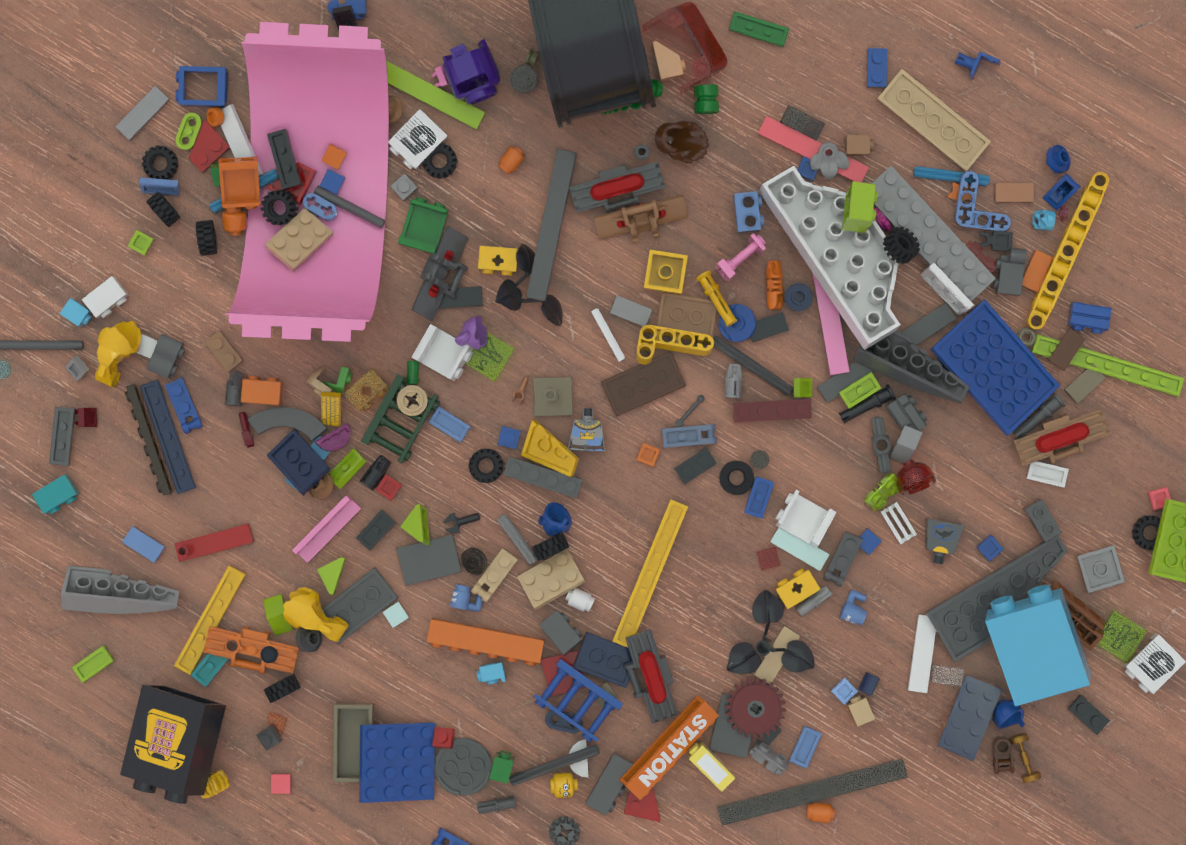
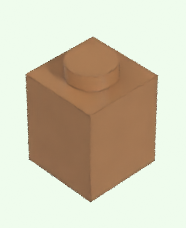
M870 134L845 136L846 156H869L870 151H873V139H870Z

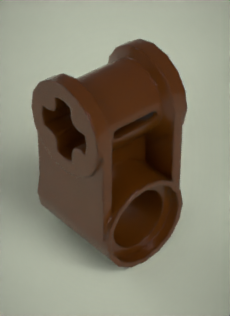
M998 736L992 742L994 774L1005 771L1014 773L1012 745L1006 737ZM1000 742H1006L1007 745L1004 750L997 749Z

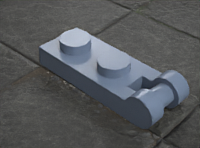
M716 424L662 429L664 448L717 443V437L714 434ZM701 431H707V438H701Z

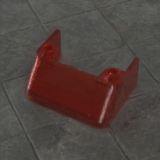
M685 2L672 7L643 24L642 29L644 32L662 21L669 28H675L683 24L702 57L695 60L692 66L696 78L680 87L679 92L681 94L726 67L727 57L694 3Z

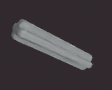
M503 514L498 518V522L528 564L534 563L537 560L536 555L508 516Z

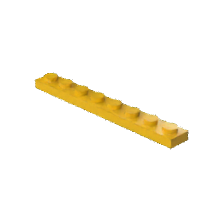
M670 499L612 642L628 648L625 637L637 633L688 506Z

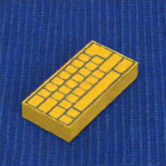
M322 391L321 423L324 426H341V393Z

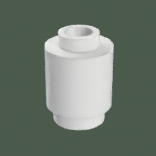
M574 588V590L568 592L565 600L568 601L567 605L582 612L584 610L589 612L595 598L583 590Z

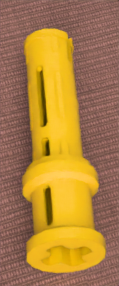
M708 270L700 274L696 281L700 282L705 290V296L710 297L726 326H731L737 322V319L721 295L719 284H716L711 276L712 272Z

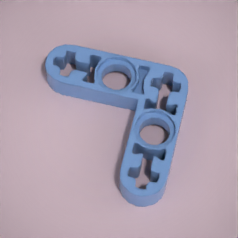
M970 170L963 172L960 177L954 215L956 223L970 228L994 231L1007 230L1011 225V220L1006 214L974 210L979 177ZM969 174L974 178V182L971 181L969 186L973 188V191L963 190V187L967 188L968 182L965 181V177H969ZM965 193H969L972 196V200L968 204H964L961 200ZM960 206L966 208L970 207V210L966 209L965 212L966 216H968L969 218L965 219L962 223V220L959 219V216L963 215L964 209H960ZM980 215L987 216L988 221L986 224H978L977 219ZM991 216H994V220H1001V217H1003L1006 224H1002V227H1000L999 224L992 223L993 226L990 227L992 222Z

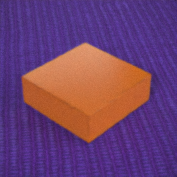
M330 143L321 161L339 170L347 152Z
M643 442L636 460L654 467L661 449Z

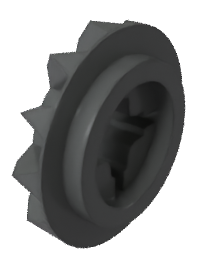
M570 817L557 818L550 826V839L555 845L575 844L580 835L577 822ZM561 825L565 830H570L568 832V840L564 835H558L561 832Z

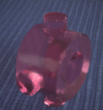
M1066 205L1059 209L1058 218L1061 222H1064V219L1068 217Z

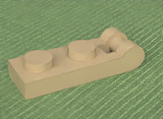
M502 548L470 592L474 595L478 594L482 597L481 600L486 603L518 559ZM484 583L490 587L487 592L481 588Z

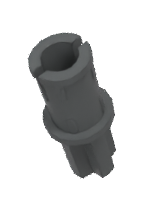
M514 796L501 799L496 797L495 800L477 803L479 814L494 811L499 813L500 810L516 808Z

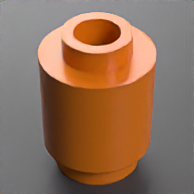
M516 145L514 148L510 146L500 158L498 166L510 175L512 171L515 172L525 159L523 156L524 151Z
M813 802V804L807 805L806 819L820 823H830V820H834L835 809L832 808L831 804Z

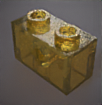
M371 368L343 395L358 411L362 409L366 411L373 405L371 402L376 397L380 399L387 392L386 388L388 385ZM364 387L372 388L370 390V396L363 395V393L365 392L363 389Z

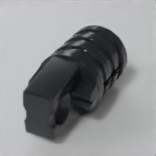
M380 455L359 481L374 491L382 477H384L391 462Z

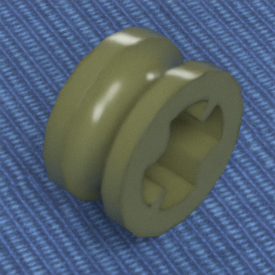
M530 48L525 65L531 64V67L534 68L539 51L534 52Z

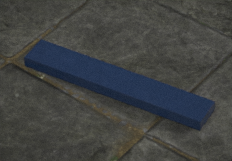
M159 380L141 385L140 388L177 494L195 489L196 485Z

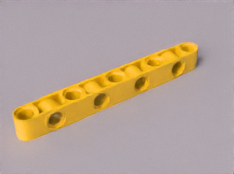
M1097 172L1090 177L1054 253L1053 260L1026 317V325L1032 330L1041 329L1054 308L1109 184V177L1104 172ZM1096 176L1103 179L1102 186L1095 184ZM1080 211H1084L1087 214L1086 221L1080 220ZM1065 246L1071 248L1072 253L1070 256L1064 255L1063 248ZM1049 281H1053L1056 285V289L1053 292L1047 288ZM1033 316H1037L1040 319V324L1037 327L1031 323Z

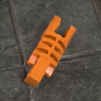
M775 260L767 261V307L771 310H781L783 307V273L781 261Z

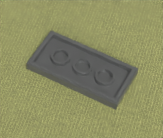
M376 567L322 608L326 617H340L349 625L339 642L336 643L340 644L399 597Z

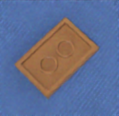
M662 292L656 326L707 334L713 338L717 309L710 299Z

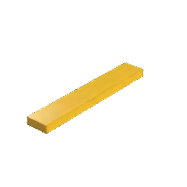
M231 565L228 566L174 667L189 675L193 673L204 653L209 626L218 627L244 580L245 573Z

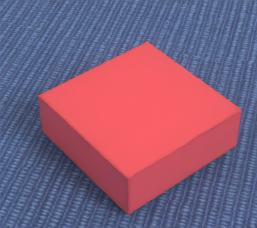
M1168 487L1148 492L1153 511L1162 509L1165 499L1171 500Z
M271 774V794H290L291 774Z

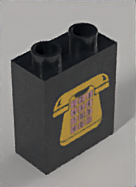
M142 685L120 775L134 779L133 789L138 791L155 793L157 787L166 790L164 799L175 803L186 804L188 796L204 795L226 705L164 685Z

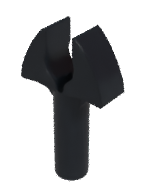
M452 513L443 523L449 521L457 522L453 528H448L446 531L460 533L459 528L461 525L479 521L480 515L475 513L458 518L455 516V513Z

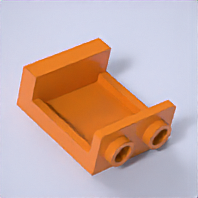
M257 156L218 159L222 208L233 211L237 210L238 207L256 209L257 206H261Z

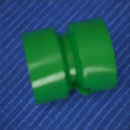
M704 84L694 86V98L697 99L694 103L695 114L719 113V101L716 100L719 96L718 85Z

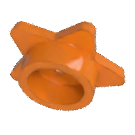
M953 182L952 191L947 195L948 198L955 199L956 202L959 184ZM969 183L967 185V188L963 187V190H968ZM965 193L961 200L963 202L966 199H971L972 196L969 193Z

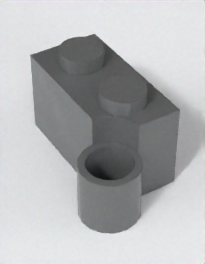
M1010 248L1009 256L1000 255V258L996 259L995 270H998V275L993 281V289H996L995 294L1021 295L1024 265L1027 257L1026 249Z

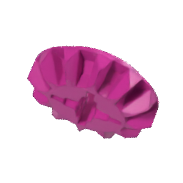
M873 207V210H876L875 221L882 231L888 232L891 228L889 220H887L882 212Z

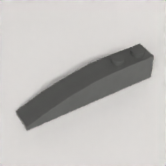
M897 331L866 350L860 344L853 360L902 384L960 404L970 388L951 371L948 372L944 369L939 361L933 360L928 356L923 348L920 349L912 343L913 340Z

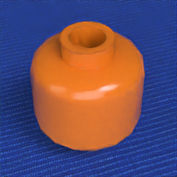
M241 207L233 211H224L222 213L223 230L230 232L232 236L241 235V231L247 229L246 212Z

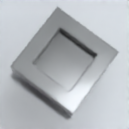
M405 173L391 185L392 189L403 201L418 189Z
M78 355L73 357L65 367L77 382L90 370Z

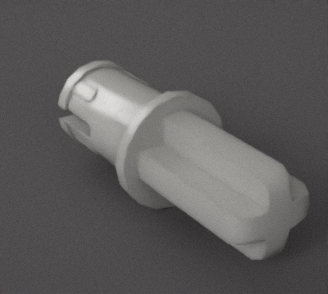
M824 586L795 608L804 617L815 607L819 608L818 605L829 598L832 592L827 586Z

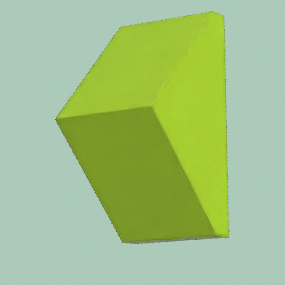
M418 504L400 527L416 540L428 546L430 545L427 508Z
M341 557L317 569L326 589L331 595H334L346 557Z
M282 594L264 599L267 621L275 636L294 630L283 616V605L285 602Z

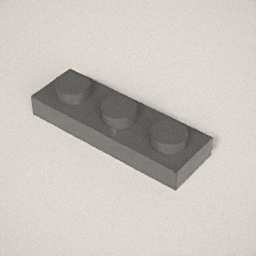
M55 407L49 464L70 466L76 409Z

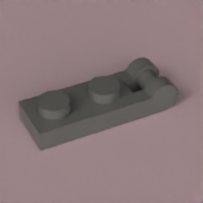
M845 530L824 574V580H830L835 582V585L842 586L863 538ZM834 568L841 571L839 576L833 574Z

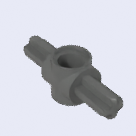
M874 417L871 420L874 436L871 437L874 456L878 458L880 473L891 472L889 460L891 443L889 435H885L883 418ZM881 439L886 442V448L882 451L876 447L877 441Z

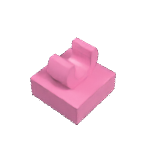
M443 67L435 68L436 72L432 74V77H438L439 83H436L435 86H450Z

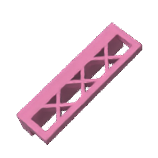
M346 495L292 551L295 554H299L308 563L362 508L349 495Z

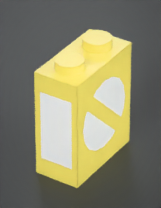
M702 741L699 744L695 742L690 747L689 760L722 792L735 779L734 773Z

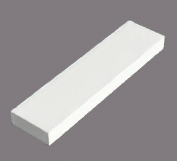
M230 104L221 109L224 113V122L221 127L234 157L256 156L234 105ZM258 162V176H261L263 171Z
M918 614L908 691L927 693L936 630L927 615Z

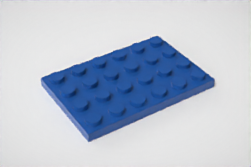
M985 299L931 348V351L944 366L970 387L968 393L1006 436L1011 434L1060 386Z

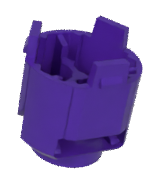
M485 39L478 43V49L468 52L466 46L461 44L450 49L452 55L442 57L444 61L442 67L455 99L465 100L467 105L482 102L498 93L496 86L500 81L499 71Z

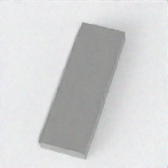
M154 86L120 121L116 128L131 141L170 99L157 86Z

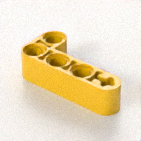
M645 325L640 330L636 359L642 365L649 364L653 359L655 348L708 356L713 350L714 340L707 334ZM651 333L653 337L646 339L643 334ZM669 336L672 341L665 342L662 337ZM688 339L691 344L683 345L681 340ZM703 343H707V348H703ZM648 351L650 356L643 357L640 352Z

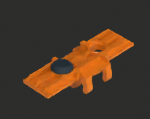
M209 626L203 652L231 659L230 667L238 666L259 671L263 675L265 674L266 667L293 674L299 648L268 640L270 636L268 631L261 633L244 626L241 633ZM230 640H234L238 644L235 651H231L227 647V643ZM238 653L261 658L262 662L259 664L238 659Z

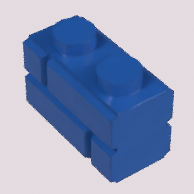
M1071 302L1067 325L1072 326V330L1083 331L1084 328L1091 329V333L1102 334L1103 331H1108L1112 308Z

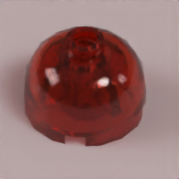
M914 460L905 462L903 464L904 467L897 474V487L901 495H905L904 492L909 491V494L920 492L930 487L929 483L931 481L933 483L936 482L932 469L927 464L914 462Z

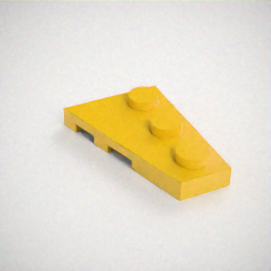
M532 420L521 456L569 477L574 476L579 458L537 420Z

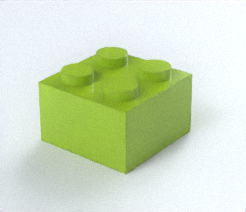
M855 181L851 183L845 194L842 230L865 233L868 227H871L872 221L874 222L876 218V210H873L874 203L878 199V192L875 191L876 184Z

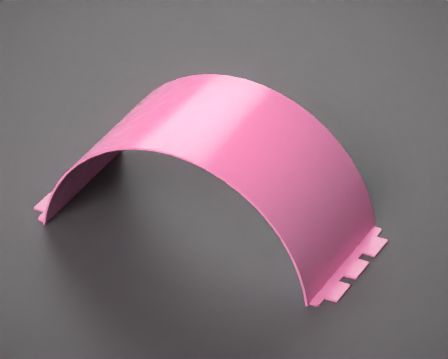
M260 22L259 34L247 33L245 35V42H241L244 50L249 84L251 146L257 156L263 174L272 169L277 171L267 134L287 129L296 163L300 162L317 171L306 195L314 193L317 185L320 186L329 169L345 177L337 194L338 196L386 220L389 102L386 55L384 48H381V41L379 39H368V27L339 26V37H328L329 25L300 24L299 35H288L289 23ZM330 143L347 152L339 170L321 161ZM269 184L259 189L261 202L265 200L263 199L264 196L272 192L266 189ZM313 199L312 201L308 200L309 207H311V205L319 207V205L316 204L315 199ZM277 200L273 205L274 211L277 214H284L286 206L283 201ZM303 201L301 205L296 204V207L299 208L295 213L299 214L305 208ZM263 205L257 206L256 209H248L246 239L239 284L234 302L230 310L225 314L229 315L230 324L242 325V337L271 338V327L278 326L282 327V339L311 340V328L322 329V341L351 342V330H365L366 322H370L373 317L377 301L385 224L381 229L336 205L337 217L333 221H325L314 215L333 231V236L293 272L265 248V244L287 224L272 225V222H267V217L262 216L264 214V211H261ZM322 207V210L325 211V216L333 214L332 208L326 210Z

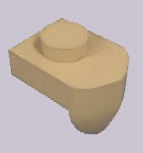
M321 367L313 372L306 381L314 389L313 392L321 397L322 391L332 392L331 388L318 380L325 367Z

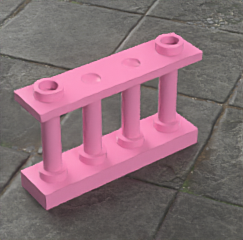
M753 233L747 240L749 245L733 259H728L727 261L722 259L717 263L715 269L726 283L736 274L734 272L736 267L750 255L756 252L760 256L764 252L766 242L759 234L755 236Z

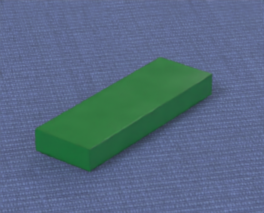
M734 11L729 31L784 47L789 28Z

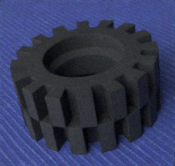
M441 143L422 164L429 175L442 179L451 175L456 169L457 156L450 146ZM441 153L447 157V164L443 168H436L433 165L432 159L436 154Z
M158 145L154 148H149L150 150L146 151V155L142 157L143 170L147 176L166 180L172 178L173 174H176V168L179 165L176 154L165 146ZM158 156H163L167 160V167L162 171L156 170L153 166V161Z
M276 190L264 196L263 199L265 200L261 202V205H263L261 211H264L262 216L267 217V222H272V225H283L289 223L297 215L295 212L299 208L296 207L298 201H294L296 197L290 195L291 192ZM277 200L283 201L286 206V210L282 215L274 211L273 205Z
M158 191L146 201L154 213L168 227L181 218L167 199Z
M213 220L196 222V238L201 256L217 254V237Z
M896 227L884 237V251H888L887 256L891 255L892 261L896 259L898 264H907L920 251V248H918L920 244L916 242L918 240L917 237L914 238V233H909L907 228L904 230V227Z
M492 449L478 450L472 455L468 465L470 474L481 483H490L497 480L504 468L501 456ZM484 458H488L493 462L494 467L490 473H483L479 469V462Z
M1151 515L1143 516L1137 520V523H1134L1132 538L1142 549L1154 550L1156 538L1147 540L1143 535L1145 527L1152 525L1158 532L1161 518Z
M564 533L533 546L532 549L537 560L540 561L569 548V544Z
M292 674L265 688L264 692L269 702L273 703L298 690L301 686L295 674Z

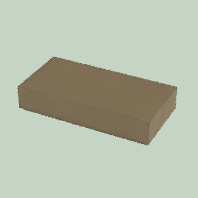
M1086 369L1064 390L1078 404L1106 377L1102 373Z

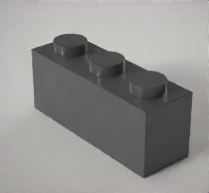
M614 752L586 800V805L604 815L608 811L611 813L616 805V802H614L617 795L621 796L626 788L619 779L634 763Z

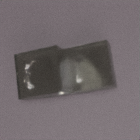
M789 105L780 123L816 141L825 123Z

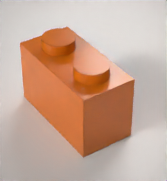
M248 376V379H242L241 402L281 405L283 382H278V378L267 377V381H261L258 376Z

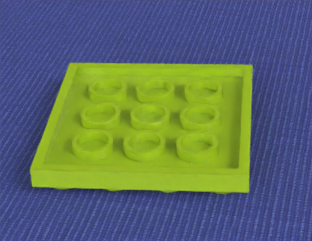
M1165 499L1148 574L1186 583V503Z

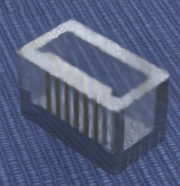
M933 664L930 680L934 683L962 686L964 669Z

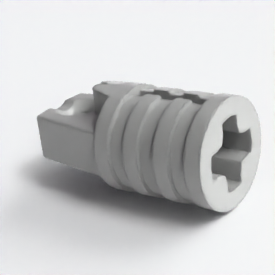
M727 364L724 397L741 398V365Z

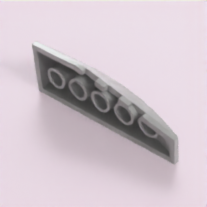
M67 566L61 592V606L63 610L108 614L158 612L177 609L180 591L160 585H148L147 581L140 579L135 581L123 574L118 576L112 574V571L107 569Z

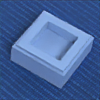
M845 677L831 690L844 705L858 692Z

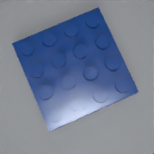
M434 722L360 725V803L434 800L435 748L432 746Z

